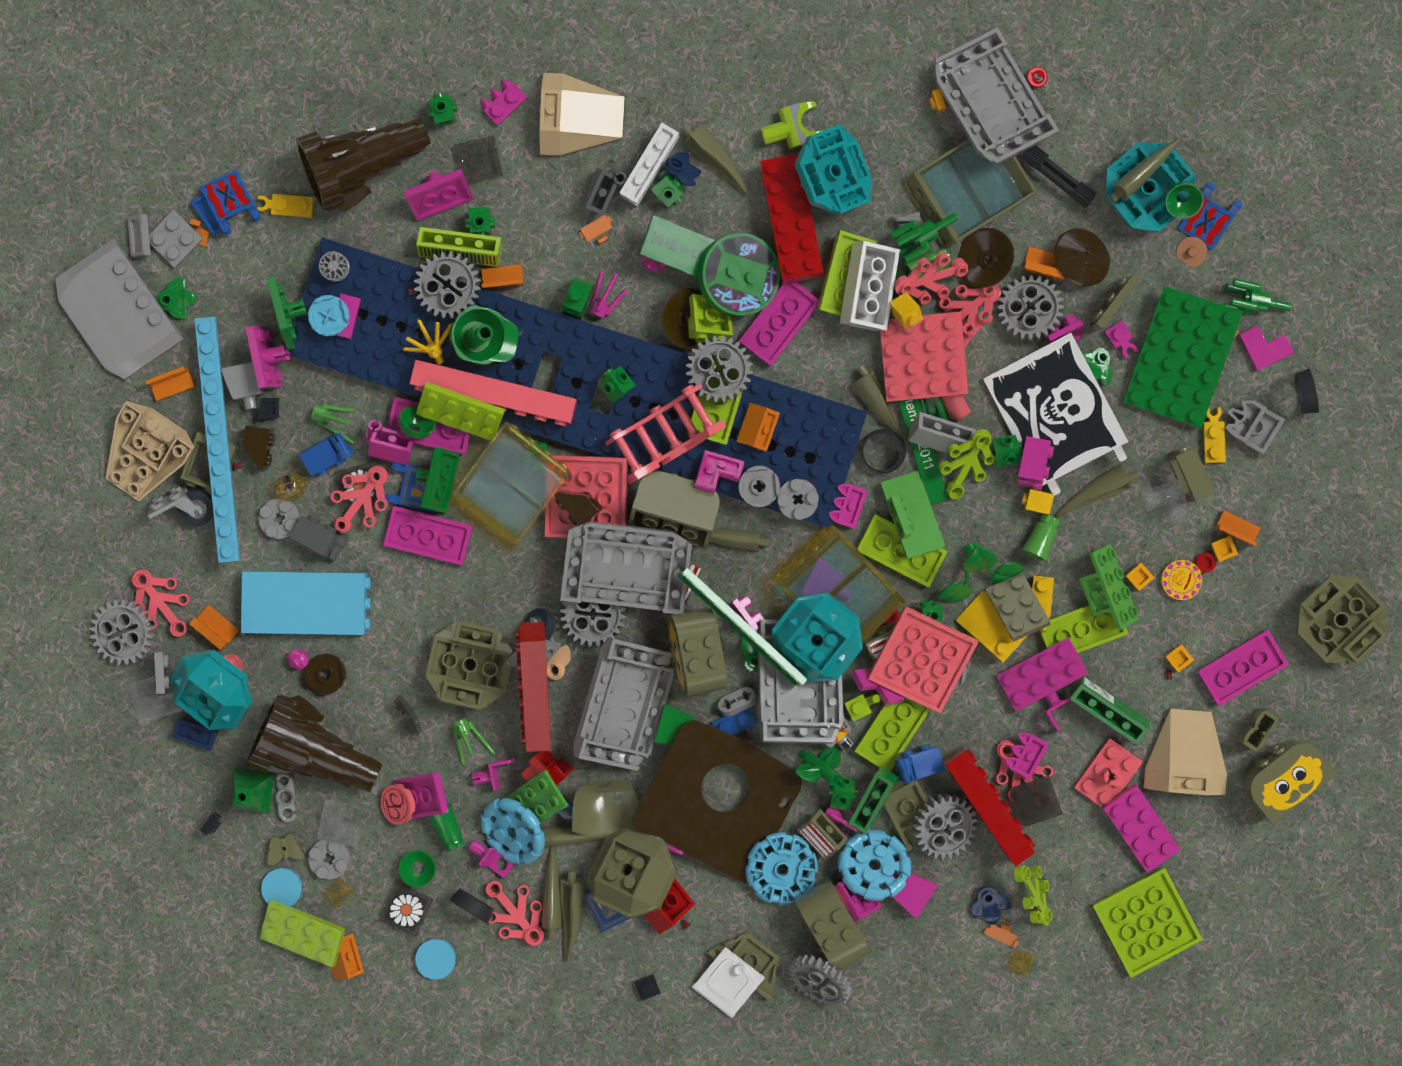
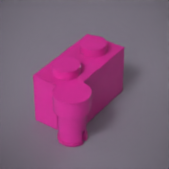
M371 420L365 436V441L369 444L368 455L408 466L415 438L407 437L403 432L384 427L381 430V422L377 421L376 425V420Z
M1026 436L1017 485L1042 491L1044 478L1048 479L1050 467L1046 466L1048 458L1052 459L1054 451L1051 441Z

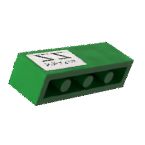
M1087 677L1079 678L1070 689V700L1136 745L1149 731V720Z

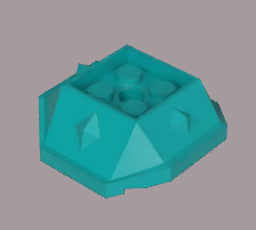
M841 124L806 137L795 167L801 180V186L804 187L810 204L839 215L870 202L872 177L857 140L845 131Z
M1139 142L1106 169L1105 198L1130 229L1160 232L1176 218L1168 212L1165 205V196L1169 188L1182 181L1195 184L1196 175L1174 149L1164 163L1145 182L1152 186L1151 193L1145 192L1142 185L1126 201L1122 198L1118 199L1115 203L1110 200L1109 196L1115 192L1111 186L1140 162L1169 143ZM1181 191L1177 194L1176 199L1184 201L1188 198V193Z
M828 592L798 596L772 628L775 650L795 667L808 682L838 680L863 649L859 616ZM814 635H820L823 641L816 644L811 638Z
M215 650L186 653L181 658L169 680L173 685L174 703L209 730L227 728L235 730L252 705L250 691L247 686V675Z

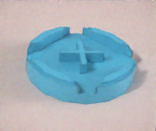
M324 295L315 299L308 311V320L312 329L317 333L327 337L336 336L342 333L348 326L350 313L346 303L340 298Z
M276 868L263 879L261 886L262 896L268 904L273 899L292 906L301 897L302 880L292 869Z
M432 938L427 940L418 948L415 956L418 971L426 978L437 980L447 977L453 971L456 963L455 950L449 942L443 939Z

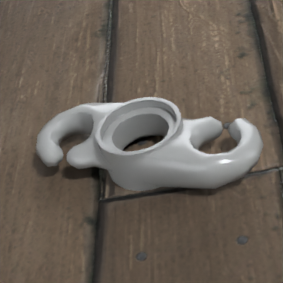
M278 773L275 777L276 780L279 781L284 776L288 778L286 785L280 782L276 783L278 788L276 794L278 815L282 821L286 823L292 822L296 818V814L293 813L290 817H285L283 813L286 809H290L292 812L296 810L294 806L296 798L294 779L290 773ZM283 791L291 794L290 802L285 803L281 800L280 795Z

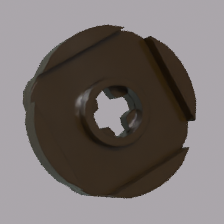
M329 653L316 655L305 668L307 685L319 694L336 692L344 685L347 675L346 667L340 658ZM323 668H327V671L331 672L327 680H325L324 676L320 675L323 672Z

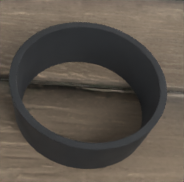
M1306 369L1295 373V386L1302 413H1319L1317 391L1311 370Z
M877 429L871 432L863 441L861 449L862 458L865 464L875 472H893L901 466L905 459V443L896 432L890 429ZM876 434H888L895 438L899 444V460L890 469H874L865 460L864 446L868 439Z
M460 888L450 899L451 902L486 923L489 922L494 910Z

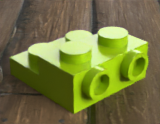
M692 294L689 297L691 316L688 318L689 338L695 339L697 343H704L705 338L713 341V336H716L717 341H720L723 335L725 342H727L733 336L731 316L715 310L708 304L703 295Z

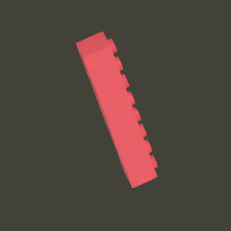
M415 360L410 384L415 386L414 390L423 392L426 382L503 408L505 409L504 412L508 408L515 410L514 414L524 417L529 413L535 415L534 419L545 422L547 418L555 420L554 424L566 426L567 423L572 424L577 399L419 360Z

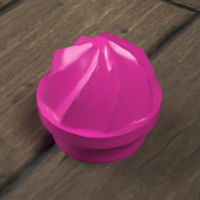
M299 648L293 650L287 658L290 662L289 665L296 669H304L309 662L307 653Z

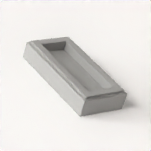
M147 214L127 217L131 258L151 255Z

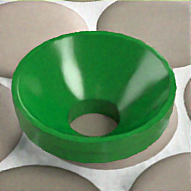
M1182 181L1169 188L1165 196V205L1172 216L1179 219H1187L1200 211L1204 198L1197 185L1192 182ZM1181 191L1188 193V198L1184 201L1176 199L1177 194Z
M418 407L404 408L398 418L399 426L404 434L415 439L429 437L435 429V421L416 415ZM409 427L415 428L418 432L410 429Z
M423 850L408 852L403 856L399 864L400 877L407 885L412 887L426 886L433 880L436 873L434 858ZM414 862H423L425 865L424 871L421 873L415 872L413 869Z

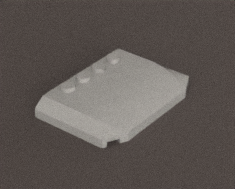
M998 27L935 60L936 85L976 153L994 165L1012 158L1059 132L1050 114L1045 113L1006 48L1008 44Z
M115 238L55 278L59 303L105 369L125 380L185 340L174 323L168 318Z
M592 521L570 528L568 530L560 601L575 603L584 601L661 610L663 613L670 614L683 613L687 585L677 575L681 570L689 569L692 543L673 531Z
M761 619L757 633L775 649L772 628L779 620ZM814 635L811 638L816 644L823 641L820 635ZM758 652L761 742L834 743L835 737L843 724L842 675L838 680L808 682L806 680L803 685L794 686Z
M611 637L604 642L574 740L575 757L626 769L639 770L640 767L638 765L652 753L674 677V670L670 664L672 653Z

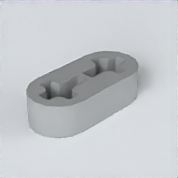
M744 687L722 697L719 700L718 707L724 716H733L752 707L756 703V695L751 688ZM746 694L749 696L748 701L744 699V695ZM729 703L731 708L727 709L725 704Z

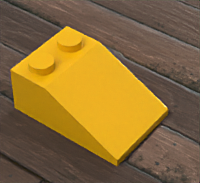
M983 590L956 619L965 630L1001 662H1004L1027 637L1012 641L988 595Z

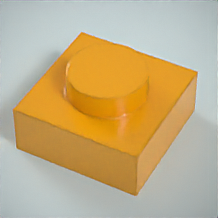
M933 90L930 94L931 97L928 99L931 109H935L937 114L945 111L946 105L940 90Z
M1230 535L1210 543L1217 562L1238 555Z
M1141 562L1125 575L1138 591L1155 578Z
M1179 644L1164 656L1177 673L1194 661L1182 644Z

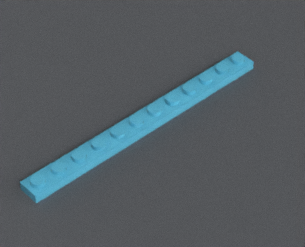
M216 317L195 318L218 562L240 561L217 319Z

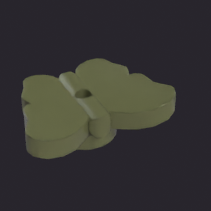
M292 833L287 834L285 838L278 836L271 838L267 860L268 865H275L282 858L287 859L291 857L301 860L305 857L301 846L297 844L298 840Z

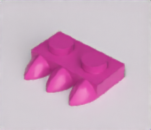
M501 80L503 92L491 89L493 102L488 99H481L482 109L497 126L528 99L514 83L508 80Z
M848 483L841 484L837 487L843 494V497H837L833 501L839 509L829 512L830 518L835 523L855 529L868 490Z
M1020 733L1018 736L1024 746H1012V750L1017 758L1008 757L1005 758V762L1011 770L1030 780L1049 743L1031 733Z

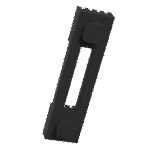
M1037 145L1026 151L1022 158L1030 166L1052 181L1078 204L1087 208L1097 194L1082 181L1079 183L1048 158L1049 155Z

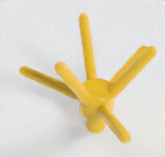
M419 319L417 322L428 345L424 346L406 337V341L419 348L404 347L403 351L428 353L429 357L434 358L437 365H440L444 362L440 346L449 334L451 324L448 325L439 340V322H436L435 342H432L422 321Z

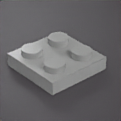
M172 210L149 235L150 244L174 268H177L204 240L176 210Z
M155 651L156 694H164L166 689L170 687V675L165 673V668L169 667V656L164 655V651Z

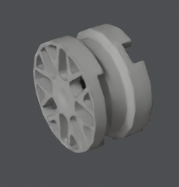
M332 251L322 256L319 262V270L328 280L338 282L347 277L350 271V264L341 253Z

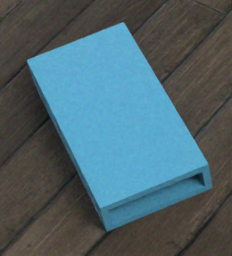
M242 572L241 633L365 635L371 626L370 618H367V610L371 608V598H367V590L371 589V577H368V573Z

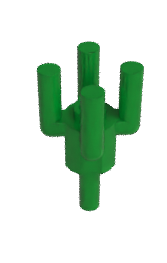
M953 213L933 224L931 219L920 225L917 221L912 220L890 232L893 239H896L898 246L901 247L899 248L901 256L905 255L904 258L908 264L930 252L931 245L929 243L939 238L938 231L959 219L956 213Z
M1236 278L1233 279L1232 284L1226 283L1225 291L1243 296L1242 300L1231 298L1230 304L1223 303V305L1243 311L1242 315H1249L1251 310L1265 313L1269 307L1289 312L1292 308L1291 303L1272 300L1269 292L1260 291L1261 285L1259 283Z

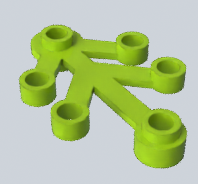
M978 430L973 434L971 440L959 446L952 444L948 447L947 451L952 458H957L962 452L971 449L968 454L952 462L942 461L939 464V470L943 475H948L952 470L962 466L955 480L947 484L946 491L951 499H959L963 496L965 490L962 487V483L971 466L973 468L972 476L977 482H981L986 478V473L981 468L977 455L981 449L983 453L981 459L986 465H991L995 461V456L989 448L992 440L988 430Z
M1025 865L1016 866L1014 868L1016 882H1024L1031 897L1023 898L1024 909L1037 907L1036 911L1030 912L1031 923L1048 926L1050 921H1052V911L1047 907L1045 893L1049 891L1048 880H1038V878H1042L1041 866H1032L1031 870Z

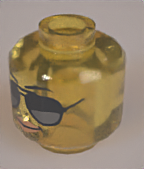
M296 472L280 476L275 484L278 497L280 499L283 498L285 501H292L303 497L305 488H307L305 478L303 476L300 477Z

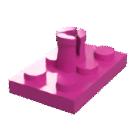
M461 169L441 176L439 172H430L429 176L425 177L426 183L404 191L417 221L474 200Z
M246 327L258 388L275 389L282 387L281 382L283 378L280 370H278L277 363L290 359L289 350H287L285 344L277 347L273 346L274 336L269 327Z
M439 772L394 780V784L404 785L403 787L409 789L414 797L415 812L412 813V819L449 812Z

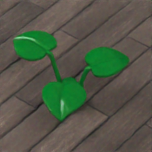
M970 543L963 548L966 560L963 563L965 582L957 581L951 583L939 593L936 601L957 603L965 600L971 594V588L968 587L969 572L974 573L988 569L993 574L990 578L991 582L998 584L1022 572L1024 573L1025 568L1019 563L1007 562L994 570L992 567L998 561L997 556L977 543Z

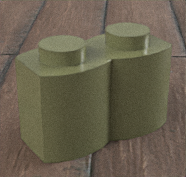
M1259 708L1251 716L1249 725L1239 734L1238 742L1248 749L1257 752L1265 744L1267 735L1277 726L1278 717L1266 709Z

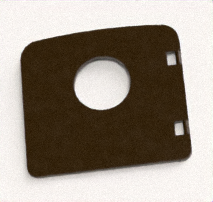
M691 720L684 723L678 730L634 812L631 822L636 829L666 842L668 845L742 883H748L745 866L748 865L749 859L747 857L749 852L758 841L762 842L766 839L765 836L779 832L794 800H796L802 786L801 778L793 769L752 744L698 720ZM721 764L738 766L745 772L749 782L746 799L740 806L730 811H718L711 808L705 802L702 795L704 777L712 768ZM785 795L790 799L785 808H782L779 805ZM770 846L764 849L766 853L768 852ZM757 861V863H756V867H757V868H759L761 862H758V861Z

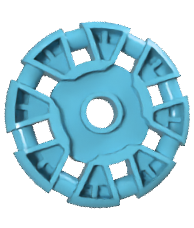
M503 798L502 800L495 799L489 802L484 808V813L481 815L482 833L486 834L487 838L485 840L490 848H496L497 854L500 853L504 856V860L514 864H529L537 860L544 849L545 836L535 814L529 808L526 809L521 806L522 803L513 799Z
M871 829L867 834H860L859 832L854 834L844 843V849L840 851L838 857V869L842 873V881L847 888L854 894L858 893L864 896V899L880 901L884 900L885 897L890 896L892 898L904 889L906 880L911 875V859L907 857L906 847L895 836L891 837L882 830ZM868 840L869 846L864 847L863 842ZM881 841L886 844H889L888 848H886L884 845H880ZM851 852L857 854L855 859L850 856ZM899 856L900 861L895 862L893 857ZM875 861L880 865V868L872 870L869 867V863ZM854 869L855 875H851L849 870ZM894 873L899 875L897 879L892 877ZM862 881L870 884L868 889L860 886ZM885 884L886 889L882 890L879 886Z
M786 832L765 836L766 839L762 842L758 841L748 854L747 858L749 861L748 865L745 866L747 882L749 886L753 887L756 896L765 902H776L778 905L794 903V898L811 889L816 881L815 874L818 872L816 854L809 848L810 844L798 835H786ZM784 843H790V850L784 848ZM771 845L774 850H770L768 853H766L764 849ZM803 852L805 856L800 860L798 855ZM757 861L762 862L761 868L756 867ZM781 864L787 865V871L784 874L777 873V867ZM803 870H808L807 876H802ZM764 878L767 883L760 885L759 881ZM797 883L799 888L792 892L789 887ZM774 889L781 890L779 895L774 894Z

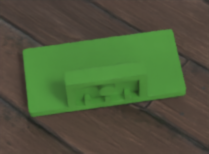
M915 471L881 482L880 485L906 558L910 559L944 548L945 543L919 472Z
M1111 544L1091 552L1090 557L1096 572L1079 579L1092 614L1097 616L1111 612L1117 629H1124L1139 620L1138 610L1131 599L1130 589L1126 586L1123 570L1117 562L1116 552Z
M544 770L505 797L522 803L521 806L526 809L529 808L538 818L540 824L569 806L547 770Z

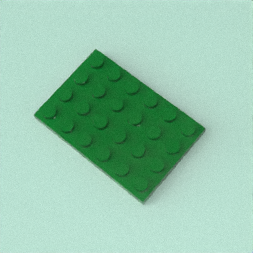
M1163 286L1123 403L1202 428L1243 311Z

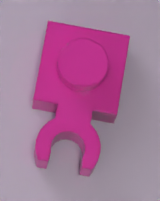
M1122 320L1104 331L1114 348L1119 346L1122 348L1121 354L1125 359L1129 357L1126 353L1127 348H1131L1134 353L1138 351L1134 344L1129 343L1128 340L1133 338Z

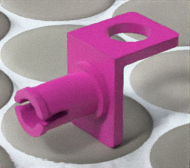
M1053 692L1044 697L1050 706L1049 710L1045 711V714L1058 733L1061 729L1051 715V712L1069 702L1070 698L1060 700L1056 692Z
M515 757L493 761L488 764L489 770L472 773V779H475V781H472L474 786L491 782L493 791L500 789L501 784L497 765L512 763L515 761Z
M474 840L468 848L469 851L482 859L479 866L489 867L503 878H506L514 866V863L507 861V868L500 870L497 867V862L499 859L504 858V856L500 853L497 854L496 848L488 849L477 840Z

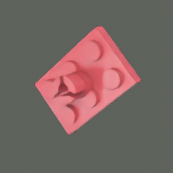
M1108 738L1074 785V788L1102 807L1123 791L1143 761L1111 738Z

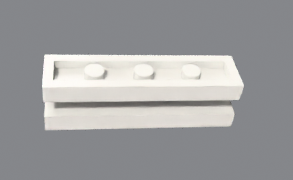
M664 123L660 124L621 189L620 197L638 207L680 137L679 132Z

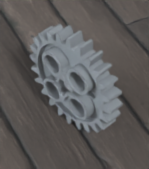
M451 251L448 257H446L444 252H441V258L433 254V261L426 258L427 266L420 264L423 272H416L420 279L414 280L415 283L419 284V287L414 288V291L421 293L416 298L418 300L424 299L421 303L422 307L429 305L427 308L428 313L434 309V316L437 317L441 312L442 318L445 319L447 313H449L450 317L454 319L455 312L458 315L461 314V310L468 308L469 304L475 306L472 301L473 298L479 299V296L475 294V291H481V288L476 286L481 280L475 278L479 272L471 271L475 265L472 263L467 266L469 259L466 257L461 261V254H458L456 258H454ZM443 266H450L451 272L449 275H441L440 270ZM433 274H437L446 282L451 280L450 284L461 292L463 296L459 297L449 288L444 290L445 286L435 279ZM460 278L467 279L465 288L457 287V281ZM432 282L438 283V290L434 293L428 290V286ZM449 294L455 296V301L451 305L445 304V297Z
M1030 275L1027 281L1022 276V282L1020 283L1014 279L1015 286L1007 284L1009 291H1002V295L1005 298H999V303L1003 305L998 306V311H1002V313L998 314L999 319H1004L1001 325H1008L1006 332L1008 333L1013 330L1014 338L1021 334L1022 341L1025 336H1028L1030 342L1033 336H1036L1039 341L1040 334L1047 338L1048 330L1054 333L1055 328L1053 325L1060 326L1058 319H1063V314L1060 311H1064V306L1059 305L1063 303L1064 299L1057 298L1061 291L1054 292L1055 284L1048 286L1049 279L1041 282V276L1035 281L1032 275ZM1032 290L1037 295L1034 298H1029L1025 295L1026 292ZM1041 296L1045 297L1044 299H1041L1039 302H1037ZM1017 304L1022 309L1019 312H1014L1011 310V307ZM1046 304L1051 307V310L1043 312L1040 307ZM1035 305V310H1034V311H1033L1032 309H1030V310L1027 312V306L1033 307V306ZM1024 315L1023 319H1021L1020 321L1017 320L1018 318ZM1031 318L1036 321V324L1028 326L1025 321Z
M723 335L720 341H717L716 336H713V342H710L707 338H705L706 345H702L699 342L698 346L700 349H692L695 356H688L692 364H686V367L691 369L686 375L693 377L688 383H695L694 387L701 384L703 388L700 389L699 397L707 394L706 400L708 401L712 396L715 403H717L719 397L725 403L727 396L731 400H734V393L741 396L739 389L746 390L744 382H751L746 376L753 374L752 371L747 370L753 363L746 362L750 358V355H743L746 348L739 349V341L733 345L732 338L725 342ZM722 350L729 351L731 357L728 361L720 360L719 353ZM712 352L715 353L719 365L725 367L723 374L728 386H724L720 374L714 372L716 365L711 356ZM705 358L712 362V366L707 370L700 367V361ZM730 369H735L739 372V377L736 380H730L727 377V372ZM713 377L718 378L720 381L719 387L715 389L708 385L709 379Z
M116 599L114 603L109 601L106 605L100 607L101 611L94 613L97 618L91 620L95 626L91 627L90 630L94 631L95 634L91 635L90 638L96 639V642L92 645H99L100 648L97 653L104 652L103 659L110 657V663L116 660L118 665L124 662L126 665L138 662L139 658L146 657L145 653L151 651L148 646L154 644L150 638L156 636V634L151 632V629H154L155 626L149 624L153 618L146 617L149 612L148 610L141 611L143 605L135 607L136 601H131L130 603H128V599H123L122 601ZM125 614L128 615L130 619L129 623L125 620ZM108 622L112 625V631L107 627ZM134 624L138 625V627L133 630H130L111 640L108 639V636L114 633H117ZM134 633L138 636V642L133 638ZM116 641L121 645L120 650L116 647Z
M562 602L563 605L567 606L566 609L560 610V612L565 613V616L560 618V620L567 622L563 628H570L567 635L574 633L573 641L580 638L581 645L588 641L589 647L592 646L593 642H596V645L599 647L601 640L605 642L608 637L615 638L614 632L621 633L617 627L625 625L620 619L626 618L625 615L621 614V611L626 610V607L610 605L608 610H602L599 607V603L590 602L588 608H581L579 603ZM592 608H595L597 613H610L611 617L596 616L594 619H591L590 615L576 614L575 611L590 612ZM580 617L588 621V625L584 629L577 626V619ZM600 619H604L608 623V628L604 631L599 630L597 627V622Z
M946 794L945 799L938 795V801L931 798L930 805L924 803L926 809L918 810L921 816H915L914 818L918 823L912 825L916 829L913 835L917 837L915 842L919 845V848L928 856L931 855L934 859L939 856L942 860H944L945 855L952 859V853L959 856V849L966 851L964 845L972 844L969 838L975 837L972 830L977 829L973 824L977 822V819L974 817L976 813L971 809L972 806L966 803L963 798L959 799L956 795L951 797L949 794Z
M799 955L789 967V979L794 981L793 985L799 986L798 991H804V996H811V1000L816 999L819 1004L824 1002L826 1006H829V1004L833 1007L836 1005L841 1006L842 1003L845 1004L852 993L851 983L846 981L847 976H842V971L835 970L836 966H830L829 961L822 962L820 957L816 960L813 955L810 958L807 955H804V957Z

